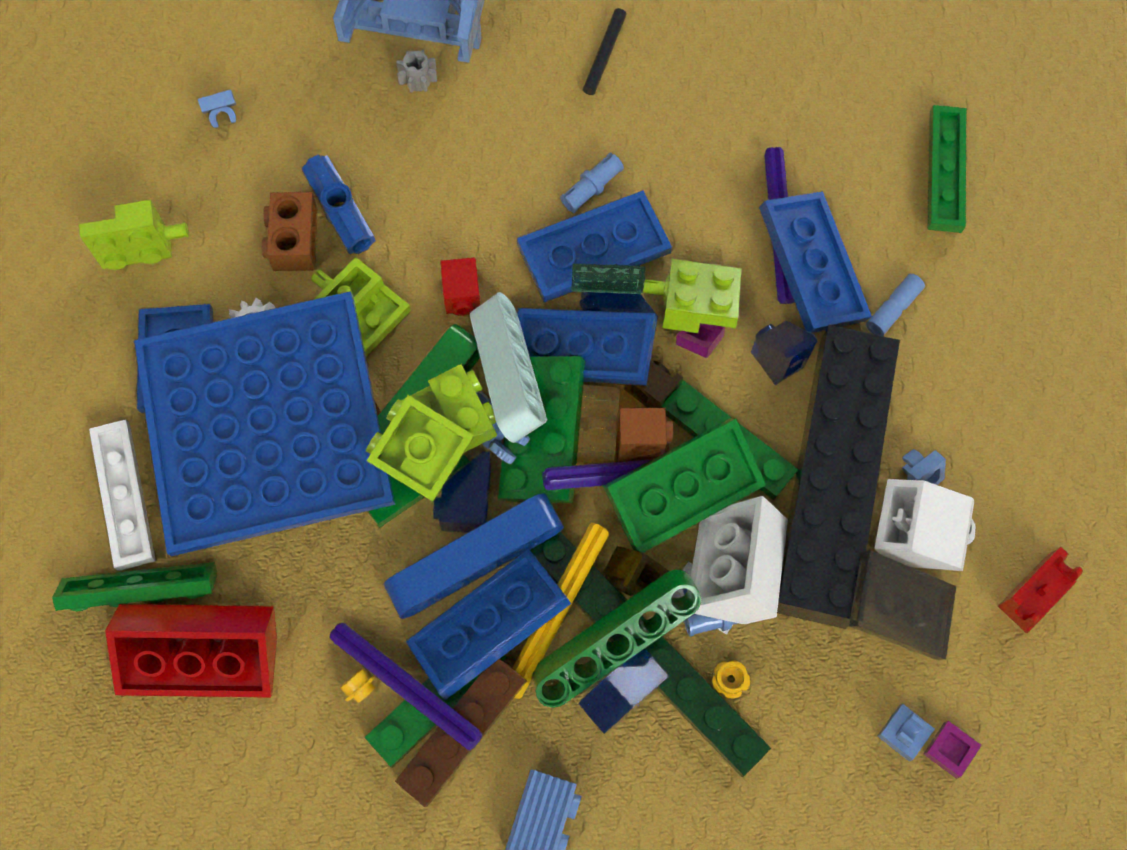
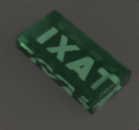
M572 263L571 291L643 293L645 266Z

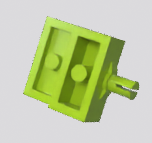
M151 200L114 205V219L79 224L80 238L102 269L118 270L126 265L137 263L154 264L160 262L161 259L172 258L170 240L189 237L186 222L165 226Z
M357 257L334 279H331L321 269L316 271L317 275L314 273L311 277V281L323 289L313 300L351 291L354 296L366 357L411 311L410 305L384 285L382 277Z
M672 259L670 272L665 282L644 278L642 294L663 296L665 302L663 328L698 333L700 323L736 328L739 315L742 268Z

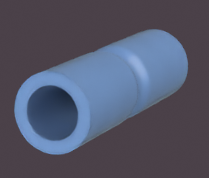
M908 274L890 295L889 300L885 301L867 321V329L874 335L884 336L901 316L902 311L907 309L925 288L923 280L915 274Z

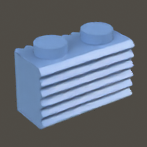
M531 769L505 850H566L569 836L562 834L566 818L575 820L582 797L574 794L577 784Z

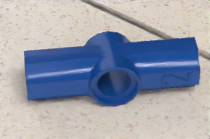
M318 154L308 159L307 163L302 167V172L323 207L327 220L333 225L349 254H360L368 250L376 241L375 237L354 202L349 187L343 183L328 155L320 156ZM344 202V204L341 205V206H338V207H333V206H332V205H334L335 203Z

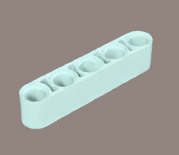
M498 292L470 313V319L496 423L502 434L509 441L515 443L546 423L547 418L518 314L511 301L503 293Z

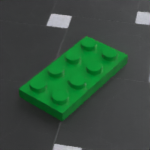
M581 356L530 357L547 421L527 435L530 440L525 446L516 442L513 443L504 437L503 445L510 449L516 458L512 464L502 460L498 499L505 502H524L535 495L545 493L551 503L573 504L574 488L547 490L543 486L542 473L546 468L576 466L585 360Z
M730 418L607 483L603 488L632 549L644 553L766 486V483L737 419Z

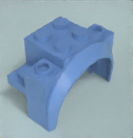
M339 0L333 20L338 41L350 43L353 30L360 29L460 46L458 61L470 63L473 48L479 49L482 39L480 17L485 0H384L383 2L375 0Z

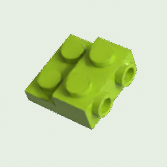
M462 364L428 380L430 386L410 395L474 435L465 452L498 436L493 427V424L496 423L493 408L489 401L484 404L481 403L477 392L483 389L474 371L471 370L466 373Z
M407 395L404 402L398 399L392 406L386 417L391 422L383 435L377 432L366 448V452L370 454L366 461L434 502L474 438V435Z

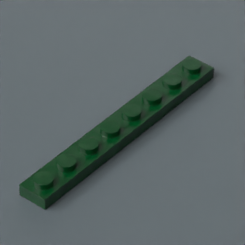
M559 532L530 549V551L555 583L558 584L577 548ZM592 565L573 602L595 623L626 602L627 599ZM615 634L611 636L609 640L611 642H617L624 635ZM663 636L629 659L741 777H744L771 749Z

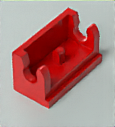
M1062 547L1048 554L998 605L1025 633H1028L1048 613L1083 573L1081 567L1072 569L1064 563L1069 554Z

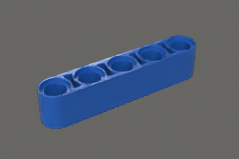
M545 493L538 494L388 578L383 585L400 619H405L423 611L513 560L527 549L530 550L558 534L564 528V525Z

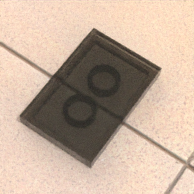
M871 550L861 552L849 627L932 659L946 660L956 586Z

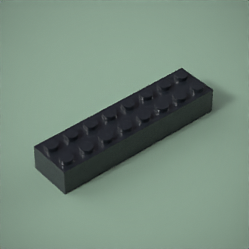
M828 325L820 340L799 454L798 471L795 477L788 515L778 614L846 629L856 620L900 340Z

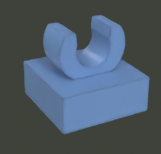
M231 89L198 99L202 113H210L209 120L214 128L219 127L217 115L220 112H226L231 123L236 122V114L230 108L237 105Z
M915 449L902 457L907 463L902 467V470L907 475V480H923L938 485L945 479L946 459L936 450L925 458Z
M901 704L877 737L906 760L912 761L935 728L904 704Z

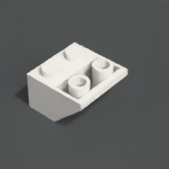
M888 479L874 549L890 566L963 571L974 499L923 480Z

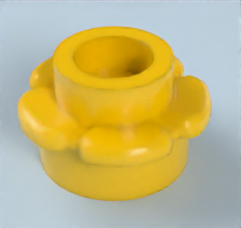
M736 660L731 662L722 661L715 667V677L712 678L713 687L718 693H723L726 698H738L741 696L742 691H746L749 688L750 676L746 671V667L741 662ZM728 676L734 677L733 683L728 682Z
M364 667L340 687L347 696L344 700L348 702L354 698L357 703L361 702L376 688L372 683L376 676L374 674L370 675Z

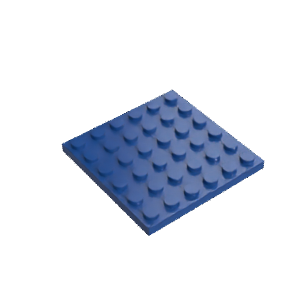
M351 291L134 340L168 555H180L395 505L390 475L366 461L370 456L366 452V448L377 432L381 433L354 296Z

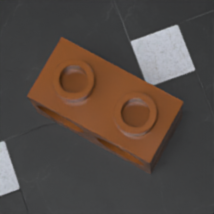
M312 192L270 193V204L264 207L265 227H268V237H263L262 254L264 258H268L273 271L315 270L318 208ZM289 214H296L290 219H284ZM286 245H295L290 250H282Z
M620 408L616 428V462L651 460L669 451V443L673 442L672 421H666L665 408Z

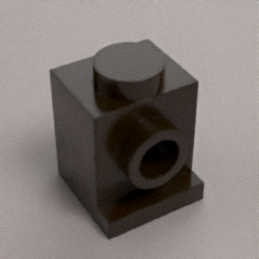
M650 361L647 385L625 384L624 390L647 408H662L664 402L681 386L683 376L677 373L674 377H671L669 370L658 361Z
M620 546L616 547L603 571L611 580L615 581L613 586L617 590L632 597L669 572V570L645 553Z

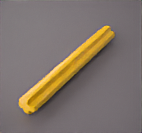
M592 522L588 526L557 584L571 604L529 636L513 666V669L527 680L526 684L514 697L515 699L522 698L533 678L534 670L543 659L609 536V531L597 523Z

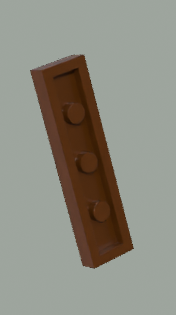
M500 658L480 674L453 709L478 728L483 738L526 684L527 680ZM438 727L395 782L423 807H427L472 750H467Z

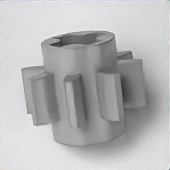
M424 50L406 51L403 61L397 60L399 85L406 83L410 93L423 90L427 92L430 82H437L435 58L428 59Z

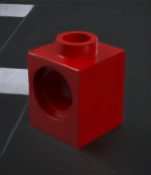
M476 257L441 260L446 314L469 315L480 306Z

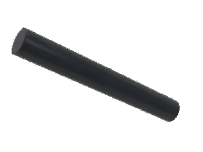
M617 8L614 10L583 87V91L588 95L596 93L627 15L623 9Z

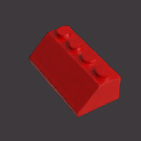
M119 604L105 630L115 695L271 698L277 645L274 606Z

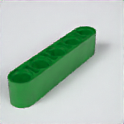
M453 324L444 333L378 415L382 435L391 422L386 417L398 399L401 401L407 395L410 396L430 386L428 380L462 364L466 373L471 371L480 359L474 335L457 324Z
M683 570L667 572L542 659L533 672L535 692L539 702L550 708L564 705L692 616L701 605V595L691 576ZM688 589L684 596L680 598L672 597L677 590ZM646 612H656L651 619H640ZM615 634L624 635L617 642L608 641ZM582 657L592 658L589 662L585 664L575 663L578 659ZM551 679L560 680L554 686L544 685L546 681Z

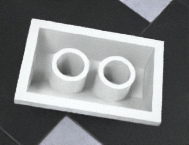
M764 496L729 505L700 521L691 578L701 595V605L694 614L740 624L777 617L788 519Z

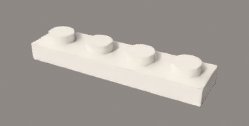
M125 419L90 428L91 443L114 568L121 571L155 562L156 558L130 424Z

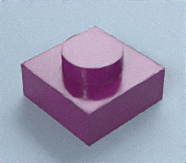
M700 323L698 333L679 331L676 335V345L708 358L724 337L725 327Z
M946 721L923 754L957 779L962 777L982 745L950 721Z

